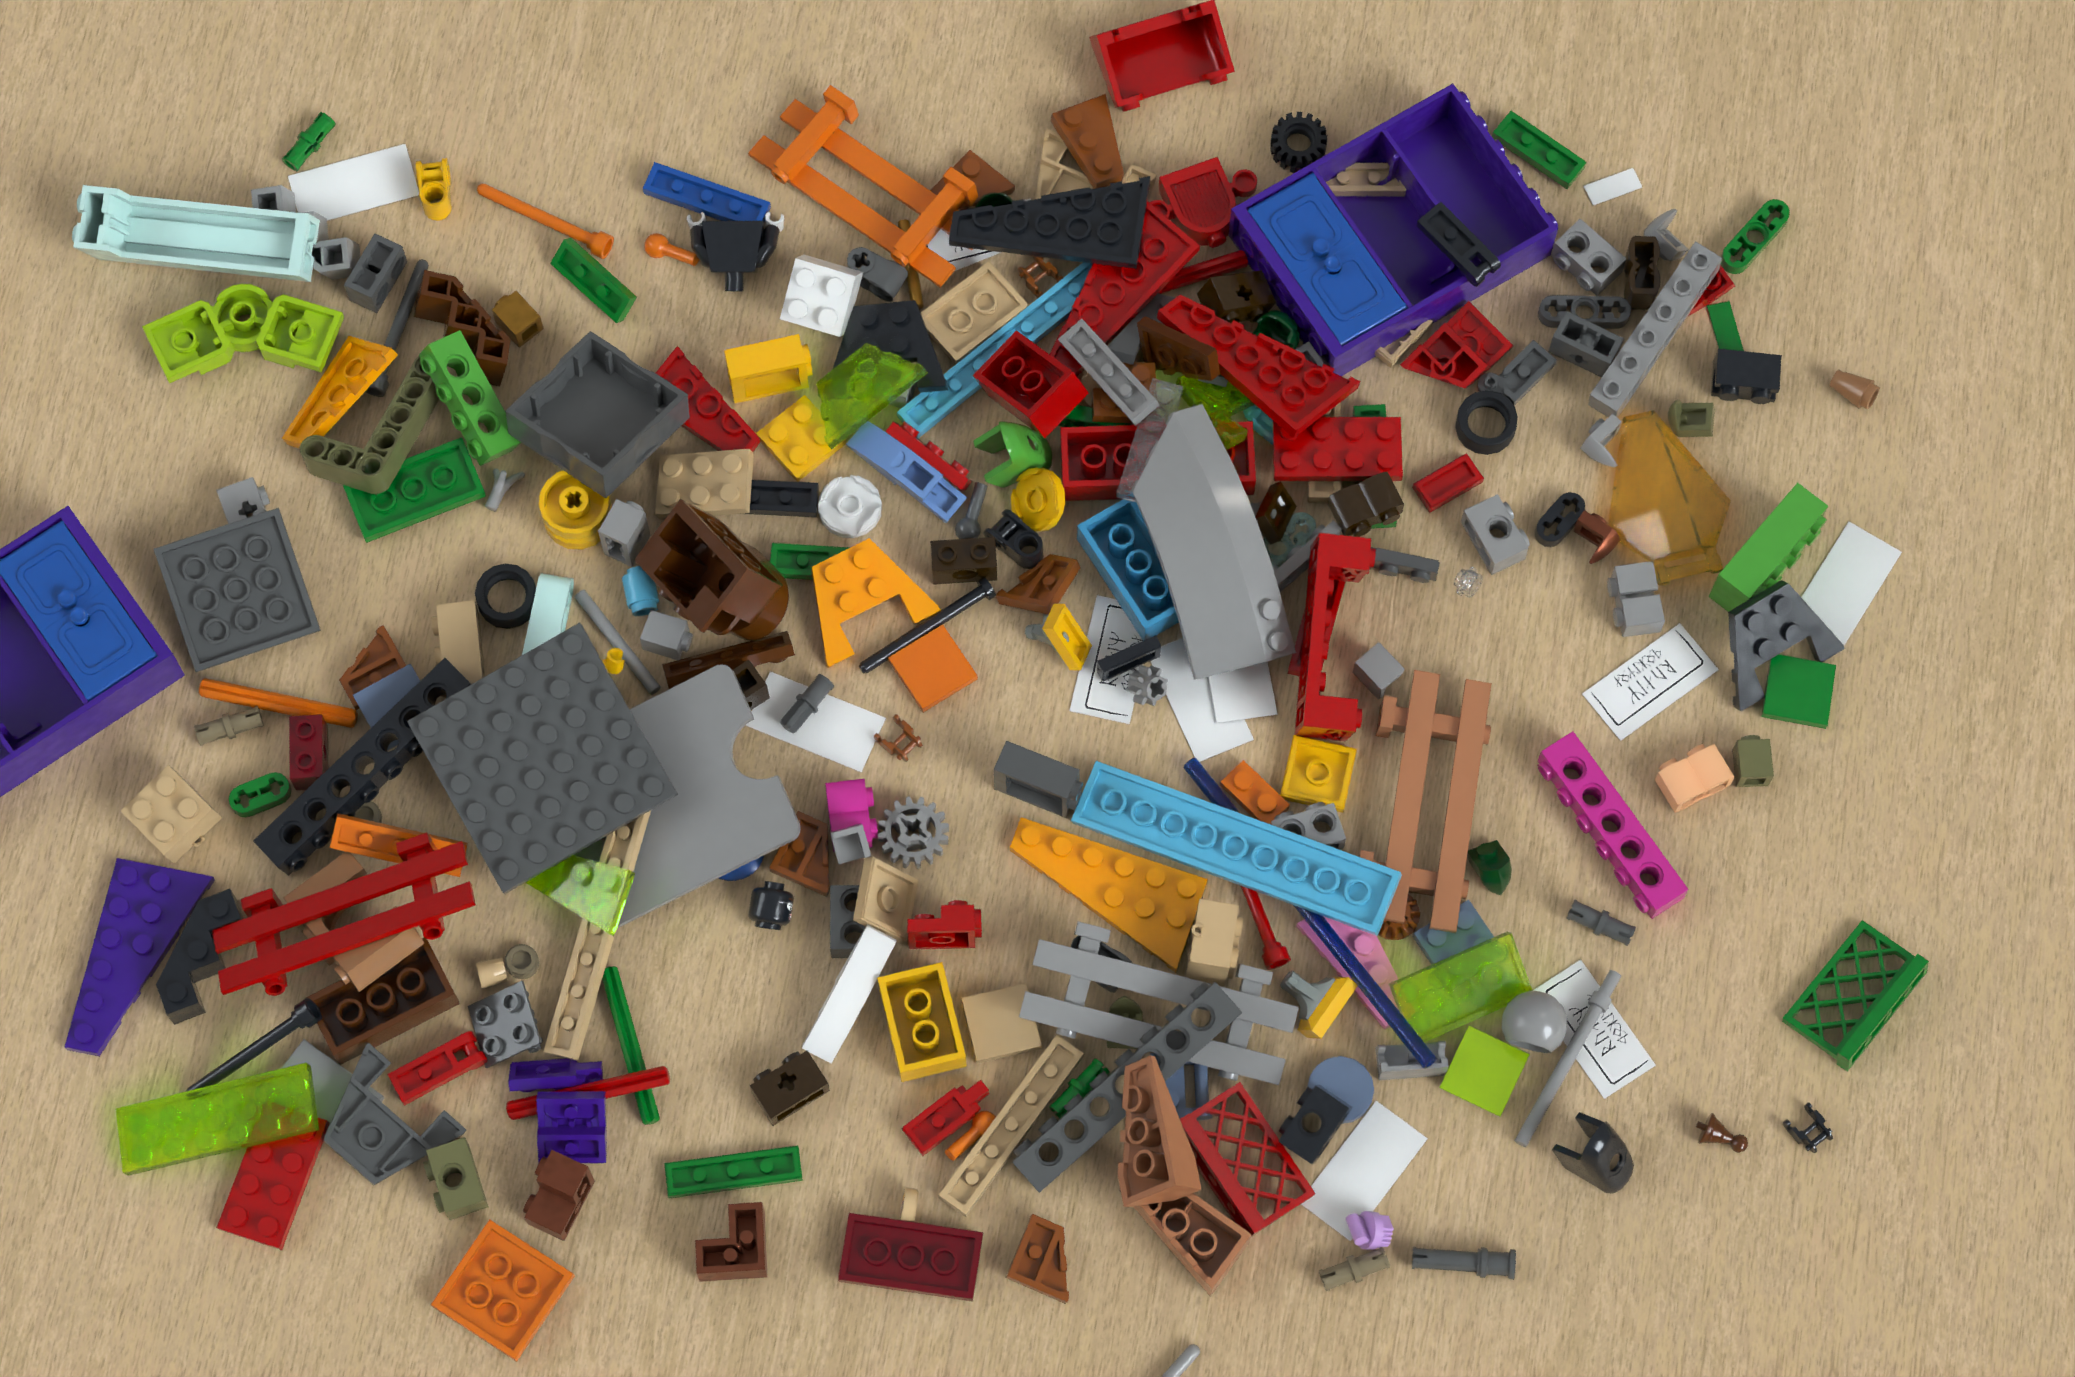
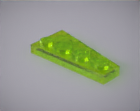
M572 855L525 883L614 936L635 873L627 869Z

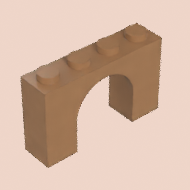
M344 852L283 898L286 903H290L368 874L350 852ZM346 909L296 927L299 928L302 925L305 927L302 933L306 939L334 930L337 920ZM414 927L324 960L329 966L335 963L337 967L334 968V971L345 985L351 982L360 992L422 946L424 941Z

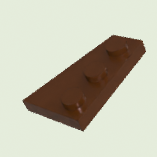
M1146 316L1137 322L1143 361L1145 363H1155V369L1162 370L1164 375L1172 376L1179 372L1186 378L1212 381L1220 375L1217 351L1212 346Z

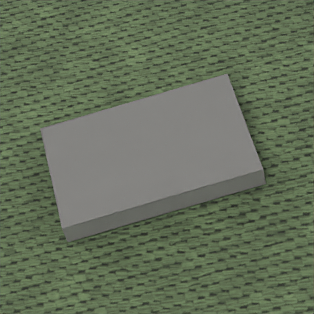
M303 1039L262 1093L278 1105L325 1119L331 1124L353 1074ZM369 1087L368 1090L381 1102L385 1099L383 1095Z

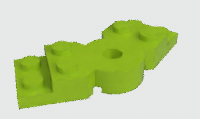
M237 284L223 290L216 298L217 301L214 306L199 300L142 326L170 384L198 370L203 375L229 363L235 351L251 352L260 349L264 360L293 369L295 365L322 373L343 322L344 315L343 312L284 294L276 297L274 302H272L261 288L251 284ZM242 315H251L246 321H238Z

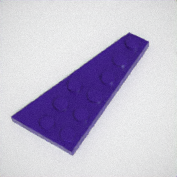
M116 859L66 1039V1050L100 1057L121 1025V1019L131 1004L135 1003L140 996V990L148 978L153 976L180 935V929L192 914L198 900L214 883L215 879L213 876L125 859Z

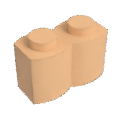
M1704 744L1698 745L1687 753V758L1678 762L1676 758H1673L1659 767L1660 771L1655 781L1674 813L1720 792L1730 786L1734 780L1733 773L1715 744L1705 747Z

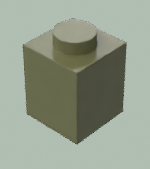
M1748 735L1737 740L1732 749L1736 787L1769 786L1774 777L1770 739H1760L1758 735Z

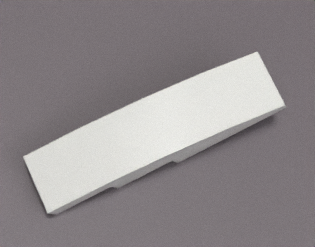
M868 924L866 925L837 976L834 987L802 1044V1049L808 1050V1052L832 1064L877 981V977H879L896 943V939Z

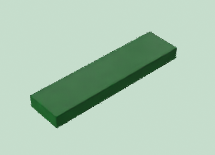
M798 1145L664 1163L668 1198L803 1181Z

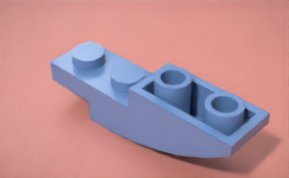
M867 420L846 444L847 447L894 485L898 484L944 523L950 520L967 499L964 494L943 478V474L901 442Z

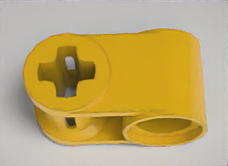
M442 158L441 162L424 164L421 161H416L419 196L424 213L431 220H443L449 216L452 208L450 195L451 177L448 159ZM434 199H441L437 203H430Z

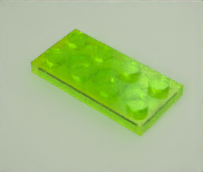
M1508 931L1389 983L1408 1038L1413 1046H1418L1506 1007L1518 994L1533 991L1513 935Z

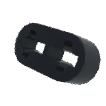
M1572 492L1564 493L1539 519L1536 525L1535 537L1539 544L1545 547L1557 546L1575 527L1578 518L1585 510L1584 499ZM1575 504V512H1569L1564 518L1562 514L1565 505ZM1555 522L1558 523L1555 535L1552 533L1549 536L1544 535L1545 527L1549 529Z

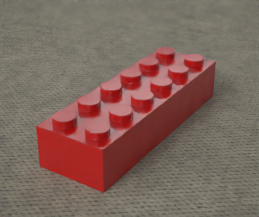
M1253 421L1212 423L1234 464L1246 495H1254L1256 470ZM1167 425L1060 427L1061 475L1065 491V501L1124 499L1131 494L1133 495L1130 491L1135 481L1139 480L1156 441H1159Z

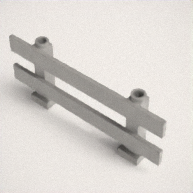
M1077 921L1074 935L1081 936L1077 949L1039 939L1032 964L1070 975L1064 1001L1025 991L1019 1017L1057 1027L1056 1034L1075 1039L1076 1034L1081 1033L1139 1048L1143 1045L1139 1039L1154 1026L1158 1030L1162 1027L1085 1007L1084 1004L1090 981L1183 1005H1188L1194 1000L1190 994L1203 982L1098 955L1100 943H1108L1111 930ZM1238 964L1235 977L1242 978L1239 991L1221 986L1220 988L1242 1011V1014L1230 1023L1226 1043L1211 1040L1188 1062L1219 1069L1218 1076L1237 1081L1238 1076L1242 1075L1279 1085L1286 1059L1246 1049L1253 1023L1293 1033L1299 1007L1260 997L1263 984H1271L1273 972ZM1198 1007L1199 1009L1208 1011L1204 1007ZM1172 1030L1167 1034L1166 1043L1171 1049H1178L1184 1044L1185 1037L1182 1032Z

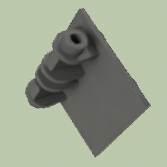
M524 981L511 985L468 1006L480 1051L484 1052L488 1060L485 1063V1068H489L525 1050H528L529 1053H534L542 1049L541 1043L543 1039L539 1035L536 1025L537 1019L534 1018L535 1013L531 1008L528 998L529 993L526 991Z

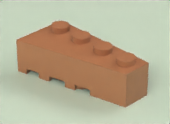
M1194 1193L1174 1201L1133 1206L1210 1297L1250 1242L1251 1234Z

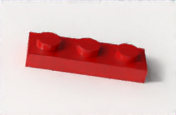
M893 421L886 430L889 435L920 456L959 489L966 491L973 482L967 477L970 471L956 460L950 464L941 457L944 451L930 440L927 444H924L917 438L920 432L904 421L900 425Z

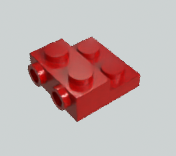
M954 900L948 902V905H941V918H934L932 914H918L914 916V919H907L909 949L975 948V938H982L981 909H974V905H968L966 901Z

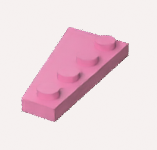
M1319 914L1297 923L1296 927L1314 944V948L1323 958L1325 957L1337 971V975L1339 977H1349L1358 985L1354 991L1357 998L1384 1030L1415 1016V1011L1377 936Z

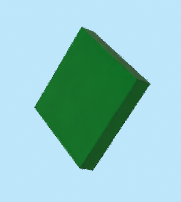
M1779 654L1771 658L1761 717L1826 729L1829 720L1836 665Z

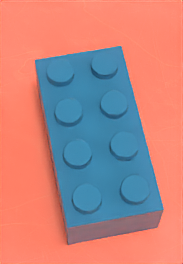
M1132 494L1077 525L1078 542L1143 641L1179 623L1157 552Z

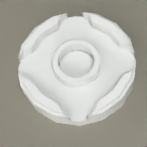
M850 475V477L842 478L841 476L835 478L823 488L819 496L818 513L822 524L831 533L842 538H856L866 535L876 527L881 517L882 502L878 489L869 480L860 476Z

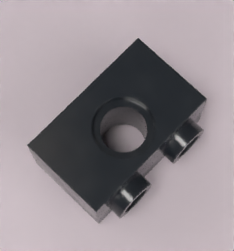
M1316 1085L1313 1090L1309 1087L1306 1088L1297 1102L1301 1106L1295 1117L1289 1115L1278 1131L1283 1134L1278 1142L1310 1164L1317 1162L1353 1108L1321 1085ZM1309 1113H1315L1321 1119V1127L1317 1132H1311L1305 1127L1304 1120Z

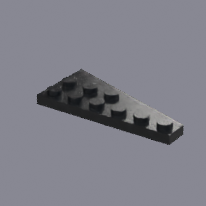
M1150 176L1139 178V181L1122 184V181L1110 183V186L1096 189L1088 187L1044 195L1040 199L1016 200L1012 201V204L993 207L988 205L953 212L949 246L1137 269L1150 187Z

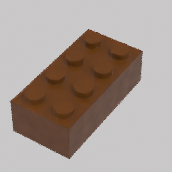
M422 938L424 941L422 946L360 992L351 982L345 985L339 980L306 997L318 1006L322 1014V1020L317 1024L339 1065L361 1055L368 1043L375 1048L460 1004L426 938Z

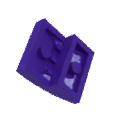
M605 1091L538 1092L536 1098L538 1162H540L543 1156L548 1158L551 1150H554L580 1163H606Z

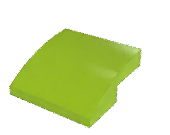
M1469 1025L1439 1088L1501 1117L1530 1054Z

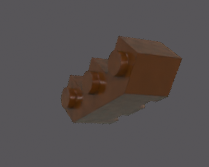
M424 270L417 294L414 317L444 323L443 338L460 330L490 385L500 387L508 362L511 339L503 330L498 331L490 321L491 316L476 299L471 300L463 291V284L455 276Z

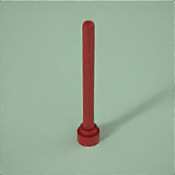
M1241 886L1264 944L1262 948L1264 954L1261 957L1266 969L1272 970L1286 965L1291 961L1287 948L1282 946L1281 942L1276 941L1257 891Z

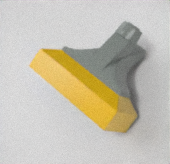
M1053 604L1049 615L1043 614L1042 625L1031 624L1025 630L1026 638L1049 644L1060 655L1069 670H1081L1092 647V644L1065 604Z
M1294 971L1289 972L1280 984L1281 988L1290 993L1299 1003V1018L1301 1020L1297 1030L1307 1038L1322 1039L1358 986L1349 977H1326L1319 982L1308 983Z

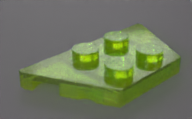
M868 343L855 351L817 382L818 396L822 402L820 406L821 417L825 423L826 430L824 438L827 445L831 449L837 446L928 374L925 368L919 363L913 364L903 360L901 356L891 352H883L880 348Z

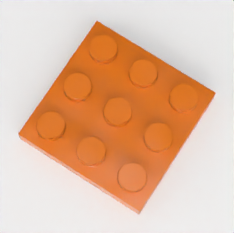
M489 1219L431 1303V1306L517 1362L575 1275Z

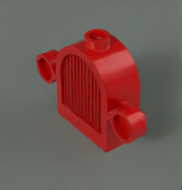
M1218 157L1160 176L1158 191L1162 200H1153L1149 203L1200 246L1209 245V247L1214 248L1224 244L1227 240L1231 209L1236 206L1235 197L1245 198L1252 196L1257 189V177L1252 171L1243 169L1237 171L1233 176L1232 183H1229Z

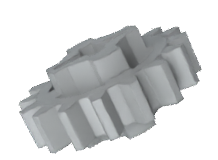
M909 796L906 798V805L903 806L896 800L894 802L895 811L892 812L885 809L884 816L887 821L880 820L878 823L879 829L884 831L878 834L879 842H886L882 846V852L885 854L892 851L891 862L893 863L898 861L899 858L903 859V868H907L910 862H915L916 868L919 869L921 868L922 860H926L930 865L933 864L932 855L935 853L942 856L943 849L940 844L948 845L949 842L948 836L944 835V833L949 832V824L941 823L945 819V813L942 811L935 814L936 803L932 802L926 807L924 806L923 797H920L917 804H914ZM930 822L933 823L936 830L934 838L927 831ZM893 827L900 834L896 844L891 835ZM916 829H919V836L915 833L908 836V830L914 832ZM921 849V851L910 852L911 850Z

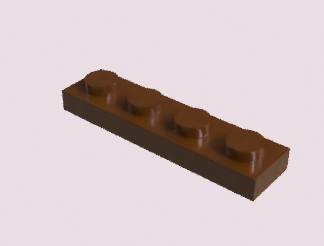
M788 631L758 640H751L665 663L662 666L668 688L671 689L716 665H727L733 670L747 660H750L753 666L756 667L768 662L780 663L795 654Z

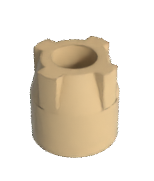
M502 958L476 963L482 989L508 982Z

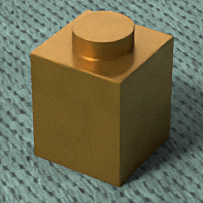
M517 290L511 295L501 297L492 309L495 322L519 348L544 329L540 315Z

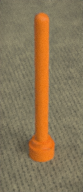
M482 183L477 187L479 195L586 244L590 253L601 259H605L612 249L614 237L603 231L590 233L487 184Z

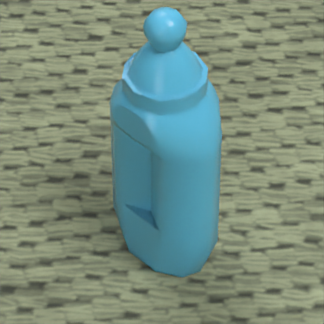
M1243 401L1239 402L1238 408L1243 409L1247 421H1253V430L1273 445V420L1255 405H1245Z

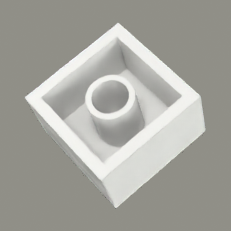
M804 254L795 258L780 319L841 337L845 334L853 307L855 306L863 272Z

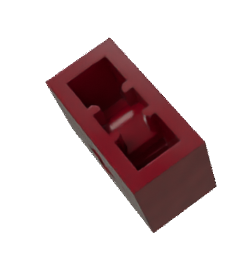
M322 714L289 716L290 780L296 791L307 790L329 769L328 725Z

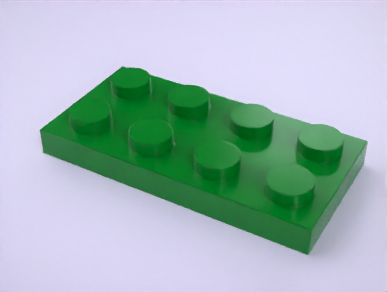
M462 437L405 459L392 484L383 493L371 494L343 485L366 543L486 497Z

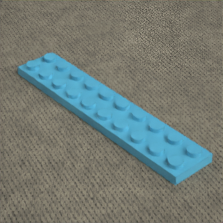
M1098 761L1093 766L1071 819L1073 824L1375 936L1379 934L1402 876L1401 872Z

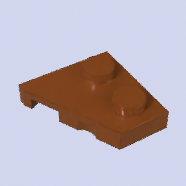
M1049 554L1038 562L1036 567L1018 577L1020 581L1018 585L1008 592L1001 589L995 596L1001 605L1049 615L1053 604L1060 602L1081 567L1077 559Z

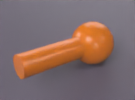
M651 234L645 240V251L652 258L668 256L696 266L699 262L694 252L669 244L667 238L662 234Z
M989 1111L978 1112L972 1119V1127L945 1150L947 1157L952 1161L958 1158L974 1142L982 1137L996 1116Z

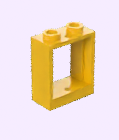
M799 334L724 350L734 403L809 388L808 376L813 375L808 344H801Z

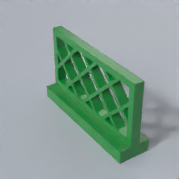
M1862 920L1785 1014L1782 1022L1837 1060L1836 1064L1848 1072L1927 974L1929 961L1919 954L1916 956L1912 955ZM1863 932L1875 940L1876 950L1857 952L1856 941ZM1852 947L1853 953H1847ZM1897 955L1905 963L1900 969L1885 971L1882 956ZM1878 957L1880 972L1861 974L1859 959ZM1854 959L1857 974L1837 976L1836 965L1840 961ZM1832 971L1833 977L1827 978ZM1892 977V979L1887 984L1886 978ZM1881 978L1883 990L1880 994L1865 996L1862 980ZM1858 981L1860 996L1841 998L1839 983ZM1834 984L1837 999L1818 1001L1816 994L1820 985ZM1812 996L1813 1002H1807ZM1866 1002H1872V1004L1867 1008ZM1862 1003L1863 1015L1859 1019L1845 1020L1843 1005ZM1838 1006L1840 1021L1821 1023L1819 1008ZM1814 1008L1817 1024L1803 1025L1794 1017L1800 1010ZM1853 1026L1851 1030L1847 1033L1846 1027ZM1842 1028L1843 1039L1836 1048L1824 1040L1823 1030ZM1818 1030L1819 1036L1815 1034L1813 1031Z

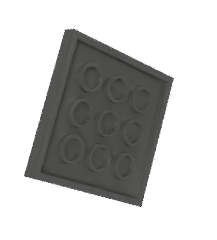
M279 508L154 548L195 672L321 631Z

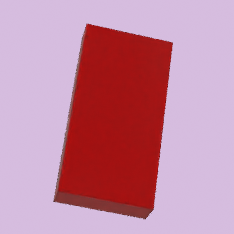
M1466 453L1413 483L1412 488L1428 512L1431 513L1483 483L1484 477Z

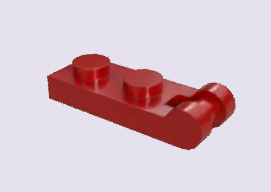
M472 1031L457 1036L387 1074L404 1106L464 1073L483 1066L488 1061L484 1052L479 1051L475 1045L477 1039ZM463 1050L467 1057L458 1062L454 1053Z

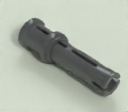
M1413 1247L1412 1269L1476 1272V1276H1480V1278H1485L1487 1275L1508 1276L1510 1280L1515 1278V1249H1510L1509 1252H1494L1481 1247V1249H1478V1252Z

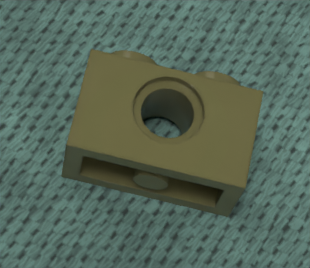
M465 1137L426 1150L429 1160L423 1162L429 1181H436L439 1192L434 1193L433 1196L439 1213L445 1211L449 1220L489 1207L470 1146ZM453 1173L462 1174L463 1178L459 1185L455 1187L446 1185V1179L449 1175Z

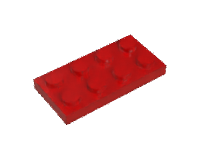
M1321 417L1295 438L1289 435L1275 421L1272 422L1274 481H1364L1382 472H1388L1392 481H1402L1401 417Z
M265 1100L216 1228L282 1250L330 1122Z

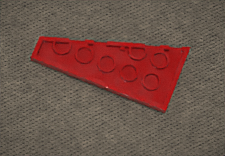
M1147 201L1137 269L1093 263L1079 297L1076 298L1072 311L1062 327L1050 355L1078 376L1084 368L1058 339L1080 319H1083L1099 338L1108 345L1200 251V245Z
M1181 294L1158 310L1157 319L1164 325L1215 348L1218 355L1220 374L1293 438L1359 387V380L1351 376L1349 379L1333 373L1334 368L1323 364L1321 367L1306 360L1305 354L1262 333H1259L1258 336L1243 329V324L1235 320L1232 323L1215 316L1214 310Z

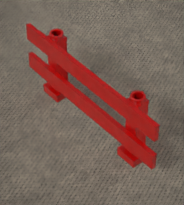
M426 832L396 843L398 855L403 862L284 905L272 888L242 898V910L248 918L212 930L215 951L217 954L255 941L258 957L219 970L221 993L226 995L262 982L268 995L277 996L285 991V987L288 986L286 973L417 926L421 928L423 937L433 940L441 937L445 930L443 917L476 905L470 881L438 892L435 876L468 865L464 843L460 841L437 849ZM412 885L413 902L282 948L281 931Z

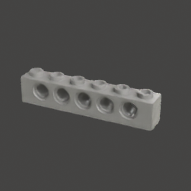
M1695 241L1591 392L1589 406L1607 417L1612 413L1619 417L1719 271L1722 257Z

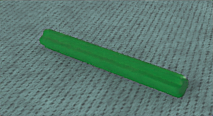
M616 966L605 968L602 981L628 1074L646 1070L618 968ZM652 1088L634 1092L642 1123L650 1125L658 1122L660 1116Z

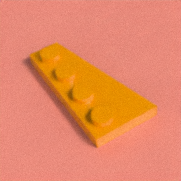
M348 336L282 439L289 446L300 449V445L305 438L312 435L324 437L398 354L390 347Z

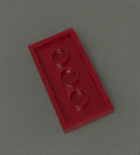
M849 1213L838 1281L973 1302L983 1232Z

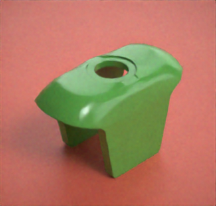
M999 421V425L973 441L975 448L991 454L1007 448L1010 459L984 475L985 482L1001 488L1017 483L1015 481L1018 476L1027 469L1046 468L1049 470L1052 466V450L1047 439H1044L1033 429L1025 425ZM1028 439L1033 441L1035 450L1029 444Z

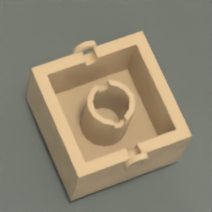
M167 765L121 810L136 828L174 864L193 846H200L205 840L203 836L222 819L170 765Z
M1199 899L1194 924L1191 928V943L1186 949L1188 963L1185 977L1209 984L1216 982L1221 987L1225 986L1227 978L1233 979L1239 952L1237 947L1239 937H1241L1244 918L1238 917L1239 905Z

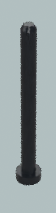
M985 577L977 581L978 587L862 661L859 665L861 672L864 674L874 670L886 662L891 655L945 624L986 597L988 600L994 598L996 593Z

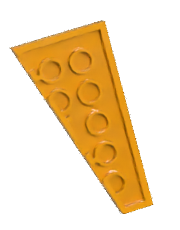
M1022 817L1020 818L1010 845L1012 853L1041 874L1043 873L1052 879L1065 892L1071 893L1100 918L1123 935H1127L1142 946V949L1159 958L1172 971L1177 972L1194 923L1198 902L1203 897L1208 879Z

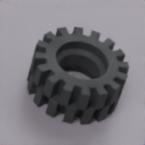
M1292 112L1286 114V120L1281 117L1278 120V124L1273 127L1270 151L1271 154H1274L1273 160L1276 163L1281 161L1280 167L1284 170L1288 165L1290 166V172L1295 173L1296 168L1301 170L1325 156L1327 146L1325 126L1321 127V121L1318 118L1312 121L1313 115L1310 113L1307 114L1306 118L1302 117V112H1297L1294 118ZM1293 134H1302L1309 138L1311 145L1306 150L1296 151L1288 146L1287 139Z

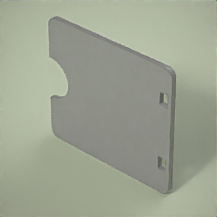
M716 665L630 709L678 795L651 810L617 928L794 841L800 834V823L780 777L776 775L767 779L749 778L743 775L735 765L733 759L735 739L741 729L747 723L754 720V717L734 671L727 665ZM606 836L572 855L588 896Z

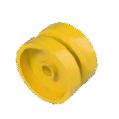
M564 470L557 472L546 481L539 496V508L547 534L555 543L567 549L583 550L595 546L601 541L598 530L612 508L609 496L604 498Z

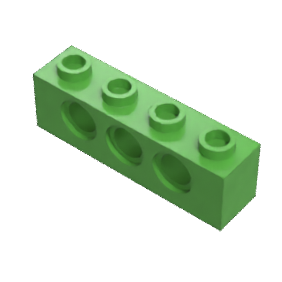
M459 330L428 344L419 354L422 369L432 378L436 386L438 398L448 407L453 425L457 430L461 431L467 442L469 454L482 466L512 452L521 442L509 434L506 412L461 331ZM447 367L453 368L457 373V377L451 375ZM462 394L470 397L473 405L465 402ZM478 422L483 423L487 427L488 433L479 428Z

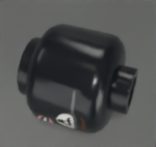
M765 881L764 887L753 889L748 916L752 921H755V927L781 930V926L790 923L794 896L792 893L784 891L785 884Z

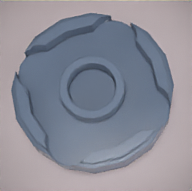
M1343 1056L1328 1058L1318 1064L1309 1077L1307 1087L1313 1090L1316 1085H1321L1353 1107L1342 1124L1354 1122L1362 1117L1372 1103L1374 1094L1372 1077L1365 1066L1355 1059Z

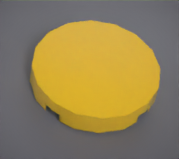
M1046 468L1025 470L1015 481L1018 482L1016 489H1012V512L1033 531H1049L1057 525L1063 515L1065 506L1063 485L1060 478L1053 471Z

